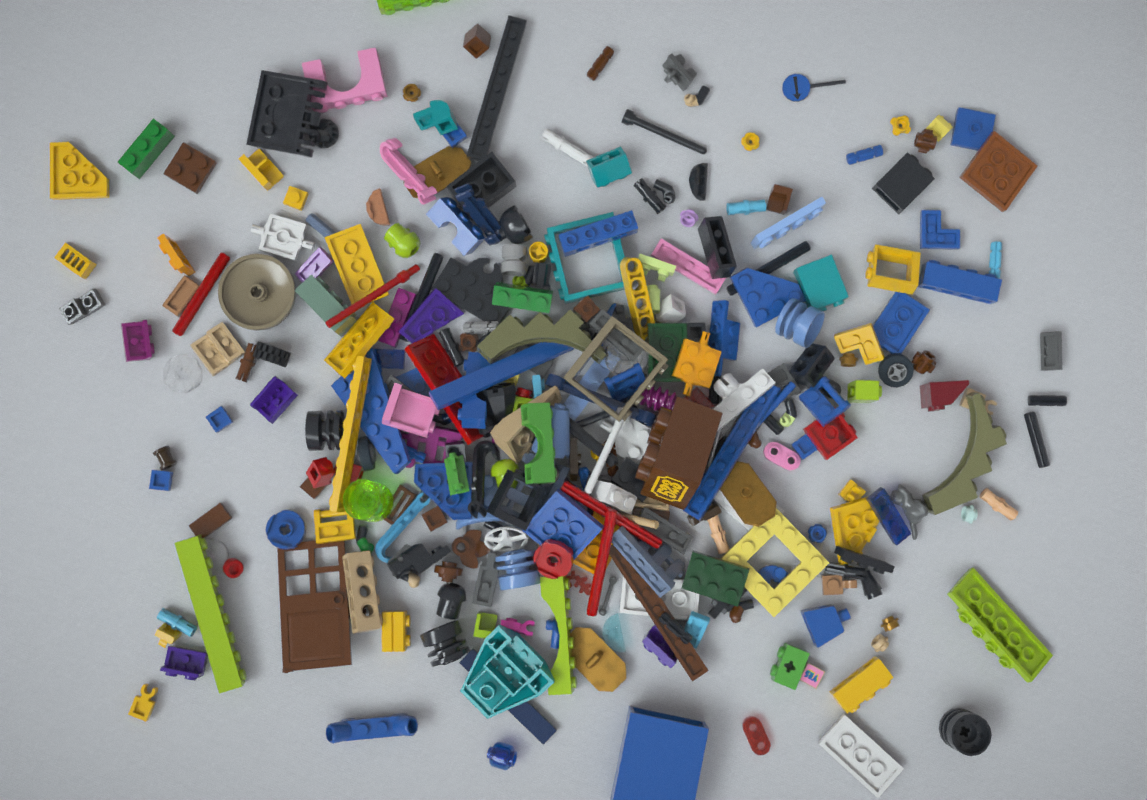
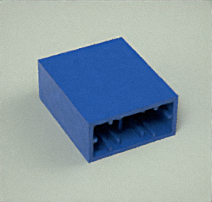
M629 706L610 800H695L709 732L707 724L703 721Z

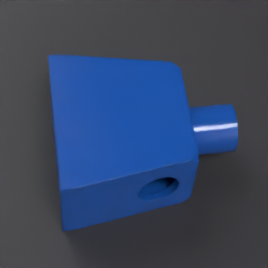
M831 604L800 611L812 642L817 648L844 632L842 622L851 619L847 608L836 611L834 605Z

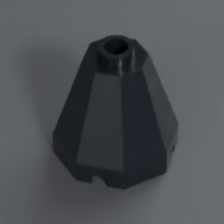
M515 383L498 384V386H491L477 393V397L487 403V415L496 425L513 412L516 393Z

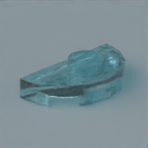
M616 613L605 621L602 628V636L605 643L611 649L617 652H626L619 616Z

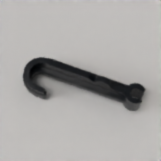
M486 440L479 442L475 446L473 453L472 500L468 505V511L476 519L478 518V512L483 517L487 515V510L484 507L485 457L492 451L493 457L497 461L500 460L498 447Z

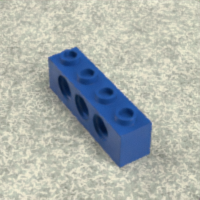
M631 210L559 234V241L564 256L567 257L638 233V225Z

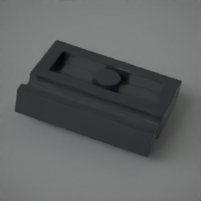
M626 457L611 479V482L632 493L641 502H644L646 496L640 494L644 481L635 478L639 465Z

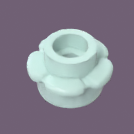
M973 505L963 506L961 519L972 524L977 519V509H974Z

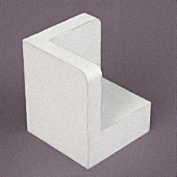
M672 294L660 302V313L656 314V320L661 323H677L686 317L684 301Z

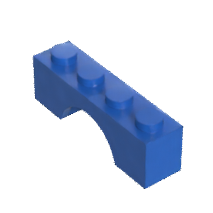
M468 352V359H464L466 375L490 365L479 352ZM475 394L460 400V403L463 404L462 408L458 409V420H461L462 428L486 429L487 403L479 399Z

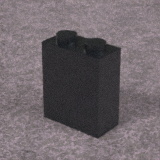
M907 152L872 187V190L899 215L935 178L928 168L920 165L919 160Z

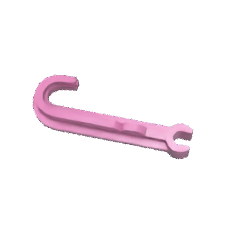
M397 138L387 139L381 143L380 154L382 159L401 180L405 181L404 185L406 188L414 189L418 193L417 196L420 203L424 205L436 200L434 196L437 194L436 189L433 186L428 188L424 183L425 177L422 174H417V170L397 150L402 147V143Z

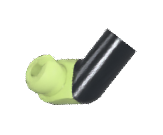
M793 399L784 401L786 412L780 418V424L784 427L792 425L797 417Z

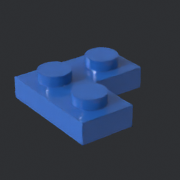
M921 210L920 249L958 250L960 249V229H941V210Z

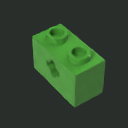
M784 643V646H780L777 652V657H779L777 664H773L770 670L771 680L796 690L810 653ZM790 662L792 667L786 668L784 664Z

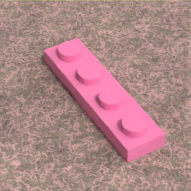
M662 238L651 254L655 259L675 265V271L715 295L726 279H712L708 266Z

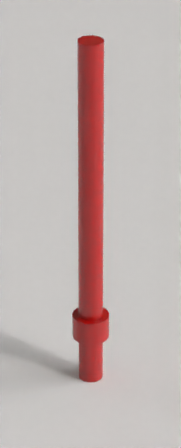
M415 264L406 271L402 270L397 273L395 278L325 322L327 327H333L400 283H405L412 275L420 271L419 266Z

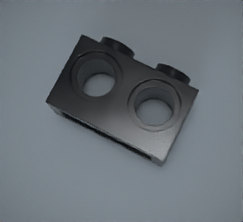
M812 343L811 346L805 348L789 370V373L798 384L814 388L835 357L826 346Z

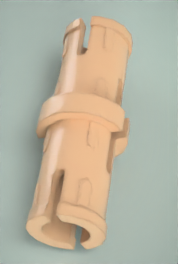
M988 488L981 492L979 498L992 506L994 511L1000 512L1010 521L1016 518L1018 511L1008 505L1004 498L996 496Z
M718 515L707 521L712 533L710 535L714 539L718 554H723L730 548L726 541V532L721 526Z

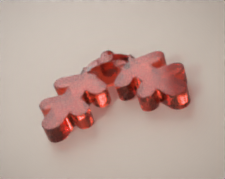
M572 570L571 575H567L566 578L576 580L574 587L577 588L580 585L579 593L584 592L586 595H590L589 588L591 584H585L587 577L575 575V570Z

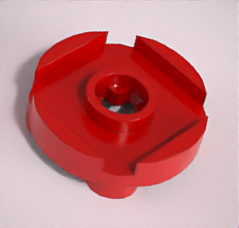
M545 540L544 543L539 545L534 554V563L536 562L538 566L537 570L543 576L550 579L566 576L573 566V550L560 541ZM550 556H551V557H552V556L556 557V558L558 559V561H555V563H552V562H551L552 559L550 558Z

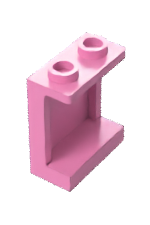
M394 383L382 418V424L427 438L428 433H433L436 423L433 421L434 415H439L440 410L436 408L430 397L402 389V385Z

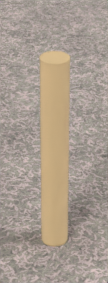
M617 511L636 524L654 529L659 527L658 521Z

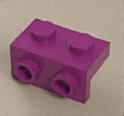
M147 319L142 320V322L121 323L126 362L150 360L152 354H155L154 344L150 343L149 336H152L151 324L147 323Z

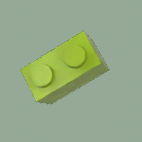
M855 380L847 384V400L849 403H872L878 401L879 397L882 396V386L879 385V381Z

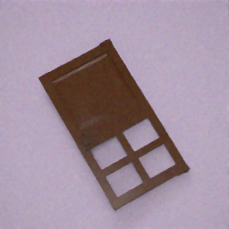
M316 540L305 541L298 544L294 549L283 550L277 548L282 673L352 665L349 602L342 558L346 554L345 541L317 544ZM338 546L339 565L316 567L315 549ZM308 550L309 568L286 571L285 552ZM339 571L340 590L317 593L316 574ZM309 575L310 594L287 596L286 577Z

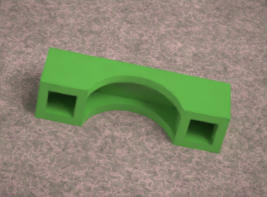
M527 403L521 405L522 425L529 428L535 434L538 442L535 457L524 465L526 484L553 483L557 476V470L554 467L555 448L553 447L552 440L554 438V429L551 425L553 411L550 408V403Z

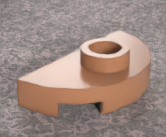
M379 188L372 192L366 202V210L369 217L376 224L383 226L391 225L382 191Z

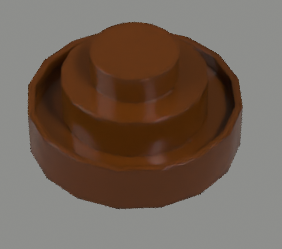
M442 561V565H435L434 572L438 573V577L442 578L441 581L453 583V579L462 576L463 569L457 568L458 563Z

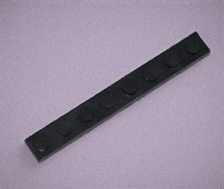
M508 16L466 155L469 159L480 161L488 155L526 28L527 20Z

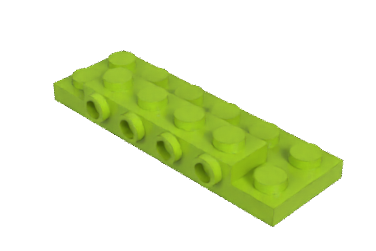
M974 568L968 569L947 593L958 606L956 611L959 613V619L963 623H968L973 628V635L977 638H982L986 643V649L991 653H995L1000 658L998 661L1003 667L1014 668L1027 683L1035 679L1053 656Z

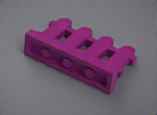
M436 425L433 433H428L427 438L413 433H402V430H400L402 438L407 439L406 445L417 449V452L419 442L426 443L424 452L426 453V458L422 464L445 463V449L443 460H436L438 446L445 447L447 442L463 440L458 430ZM440 437H443V438H447V439H446V442H445V441H440L439 438H440ZM411 459L412 462L406 468L413 467L416 462L415 459Z

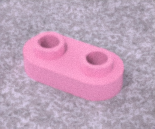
M777 442L768 443L763 449L764 457L785 470H795L800 465L799 455ZM772 448L777 450L776 455L771 454ZM789 457L794 459L793 464L788 463Z

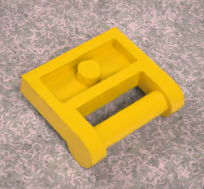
M347 505L345 512L314 510L317 544L356 539L353 505ZM347 515V520L322 523V518Z

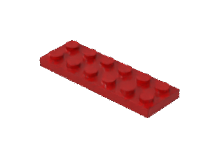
M435 334L416 341L404 349L431 390L462 377ZM458 401L443 408L467 445L483 437V435L479 434L477 428H462V422L458 420V409L462 408L463 403Z

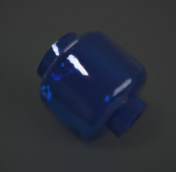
M496 742L493 747H489L487 758L492 767L508 770L515 765L517 752L512 745Z

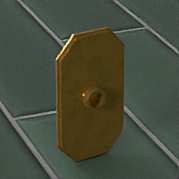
M447 146L413 167L417 170V174H422L425 177L424 183L428 188L433 186L437 193H439L470 168L471 161L467 158L462 148ZM408 189L413 198H418V193L414 189Z
M737 461L721 486L720 491L744 524L759 527L775 516L777 501L749 463Z
M576 627L570 633V636L574 638V649L571 650L572 657H575L577 670L598 691L613 692L627 678L626 663L591 628Z

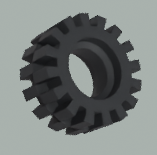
M259 341L253 353V356L282 367L287 366L291 355L288 351Z

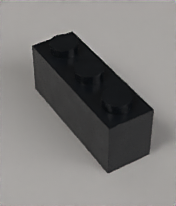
M705 217L698 227V233L711 278H728L732 275L737 265L723 217Z

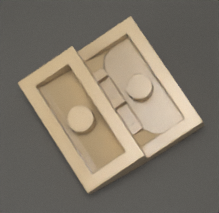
M223 322L207 331L205 336L190 344V347L212 376L227 368L245 353Z

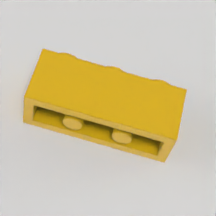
M874 656L829 692L843 711L847 714L849 712L853 713L860 708L859 704L864 700L872 699L878 689L886 688L894 677L882 661Z

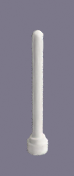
M622 407L617 408L616 412L618 414L622 410ZM617 420L615 421L584 489V492L590 495L619 431L626 421L621 420L620 423Z

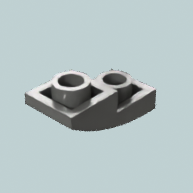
M91 289L78 299L73 298L59 309L67 324L71 325L105 306V303L97 289Z

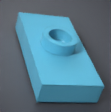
M691 611L684 629L685 632L692 635L693 638L690 643L697 649L709 624L710 617Z

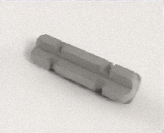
M489 321L474 322V324L473 322H465L463 330L465 333H472V331L474 333H489L500 323L498 321H491V323Z

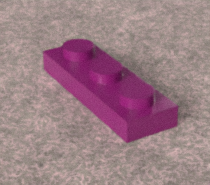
M398 288L388 312L394 318V321L379 337V342L397 348L401 335L398 331L408 318L416 298L415 293Z

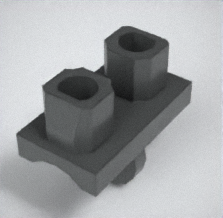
M672 53L662 65L664 72L667 74L664 81L666 83L672 81L684 91L689 87L697 73L693 68L686 70L683 67L686 61L682 54L674 56Z

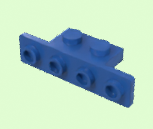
M727 300L713 301L708 345L713 349L721 351L714 377L722 375L723 359L737 361L740 323L727 320L729 301Z

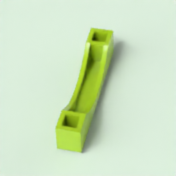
M541 576V597L547 602L554 613L560 635L558 655L550 670L555 682L548 688V695L572 694L574 688H577V678L573 676V669L576 668L575 657H572L571 650L574 649V638L570 636V629H573L572 617L569 618L571 598H568L567 590H570V580L566 576L558 577V579Z

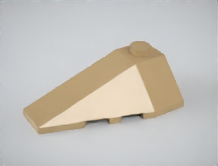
M554 386L528 403H550V406H554L555 403H560L562 397L558 387ZM521 407L503 418L490 432L495 443L516 464L522 460L525 453L530 451L532 448L531 442L535 437V434L529 428L522 425Z

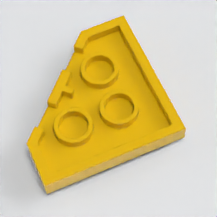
M50 142V199L109 198V179L70 142Z
M875 494L830 508L836 546L863 554L861 551L866 543L871 541L877 531L876 526L879 521L884 519L887 514L884 494ZM837 555L838 563L842 565L847 563L840 560L841 556Z

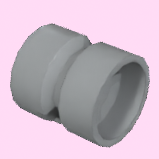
M522 245L502 246V258H504V261L501 262L502 274L512 276L526 274V263L523 260L526 259L527 247Z

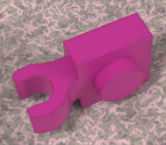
M513 618L501 620L502 626L526 636H533V632L527 631L526 627L529 625L534 626V621L528 620L521 624Z

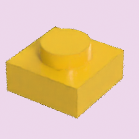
M289 186L283 204L302 211L309 194Z

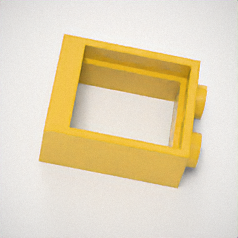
M875 244L873 250L869 251L867 255V262H869V267H867L865 278L868 279L867 286L913 295L919 283L921 253ZM877 260L907 265L906 280L876 275Z

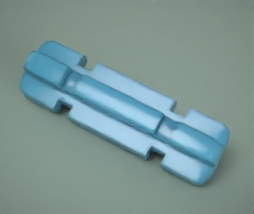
M995 241L990 245L992 253H990L989 268L991 270H989V274L1000 278L1001 270L999 268H1001L1002 253L1000 250H1002V242Z

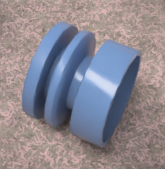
M792 298L783 307L777 319L775 332L779 336H784L787 340L793 338L795 344L808 348L820 333L825 313L813 306L807 308L806 303Z
M513 550L495 557L496 562H505V565L497 566V570H506L507 573L498 577L500 590L521 588L540 583L539 571L529 569V566L535 563L534 560H528V557L533 556L535 550Z

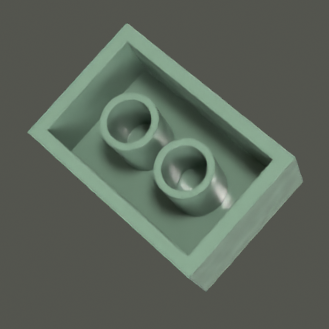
M310 275L294 290L324 322L349 307L346 304H341L343 300L333 290L328 291L330 287L319 276L315 278L313 275ZM354 312L331 327V329L342 337L357 321L354 318L357 314Z

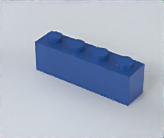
M929 260V262L922 265L918 287L986 304H994L998 301L1002 279L996 278V275L993 274L981 275L977 274L978 271L966 269L965 271L959 269L956 265L944 266L940 265L939 261Z

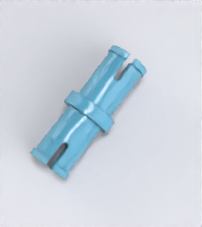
M765 199L727 203V215H749V213L765 212Z
M162 608L157 615V619L170 625L171 629H177L189 637H192L197 630V626L184 620L183 616H177L165 608Z

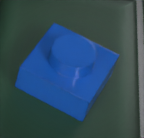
M458 123L457 130L443 134L451 148H454L467 138V135Z
M220 406L206 416V419L216 433H219L233 423V420L223 406Z
M807 434L791 444L801 460H804L817 450Z
M151 470L149 489L171 491L173 472Z

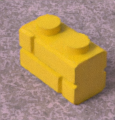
M407 610L382 612V652H404L407 650V646L411 645V636L407 635V627H410L411 617L407 615Z

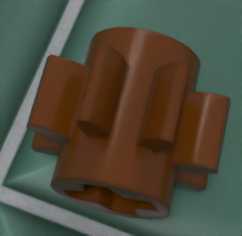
M924 129L921 133L917 132L914 146L918 148V152L927 154L929 150H934L937 136H934L933 130Z
M926 350L922 354L917 351L912 360L914 370L920 374H925L926 371L932 373L936 367V357Z

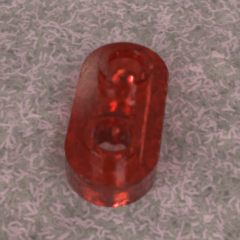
M755 716L746 717L742 722V729L752 751L757 755L767 754L771 745L761 721ZM751 724L756 725L755 730L749 729ZM763 742L764 747L759 749L757 747L758 743Z

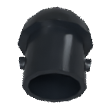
M456 583L443 584L437 593L440 599L436 614L445 619L456 620L459 618L462 602L466 601V591Z

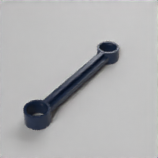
M549 373L545 385L551 388L556 386L559 391L594 403L564 378ZM587 389L615 412L618 407L623 408L626 405ZM633 406L631 407L632 415L630 418L644 425L653 426L656 419L655 414Z

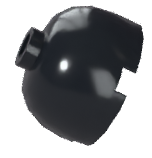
M513 205L501 215L499 221L501 228L498 230L503 239L507 238L514 244H522L534 237L529 234L531 230L522 214L518 213L517 206Z

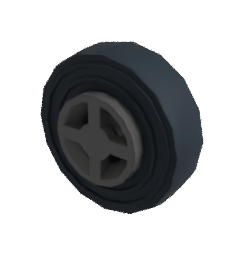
M889 354L879 364V377L884 384L890 387L898 388L904 386L913 377V364L903 354Z
M367 436L360 437L357 443L359 463L364 471L374 470L376 462L374 445Z

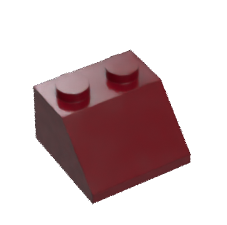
M969 380L930 382L919 386L921 409L928 408V412L945 410V406L952 405L969 385Z

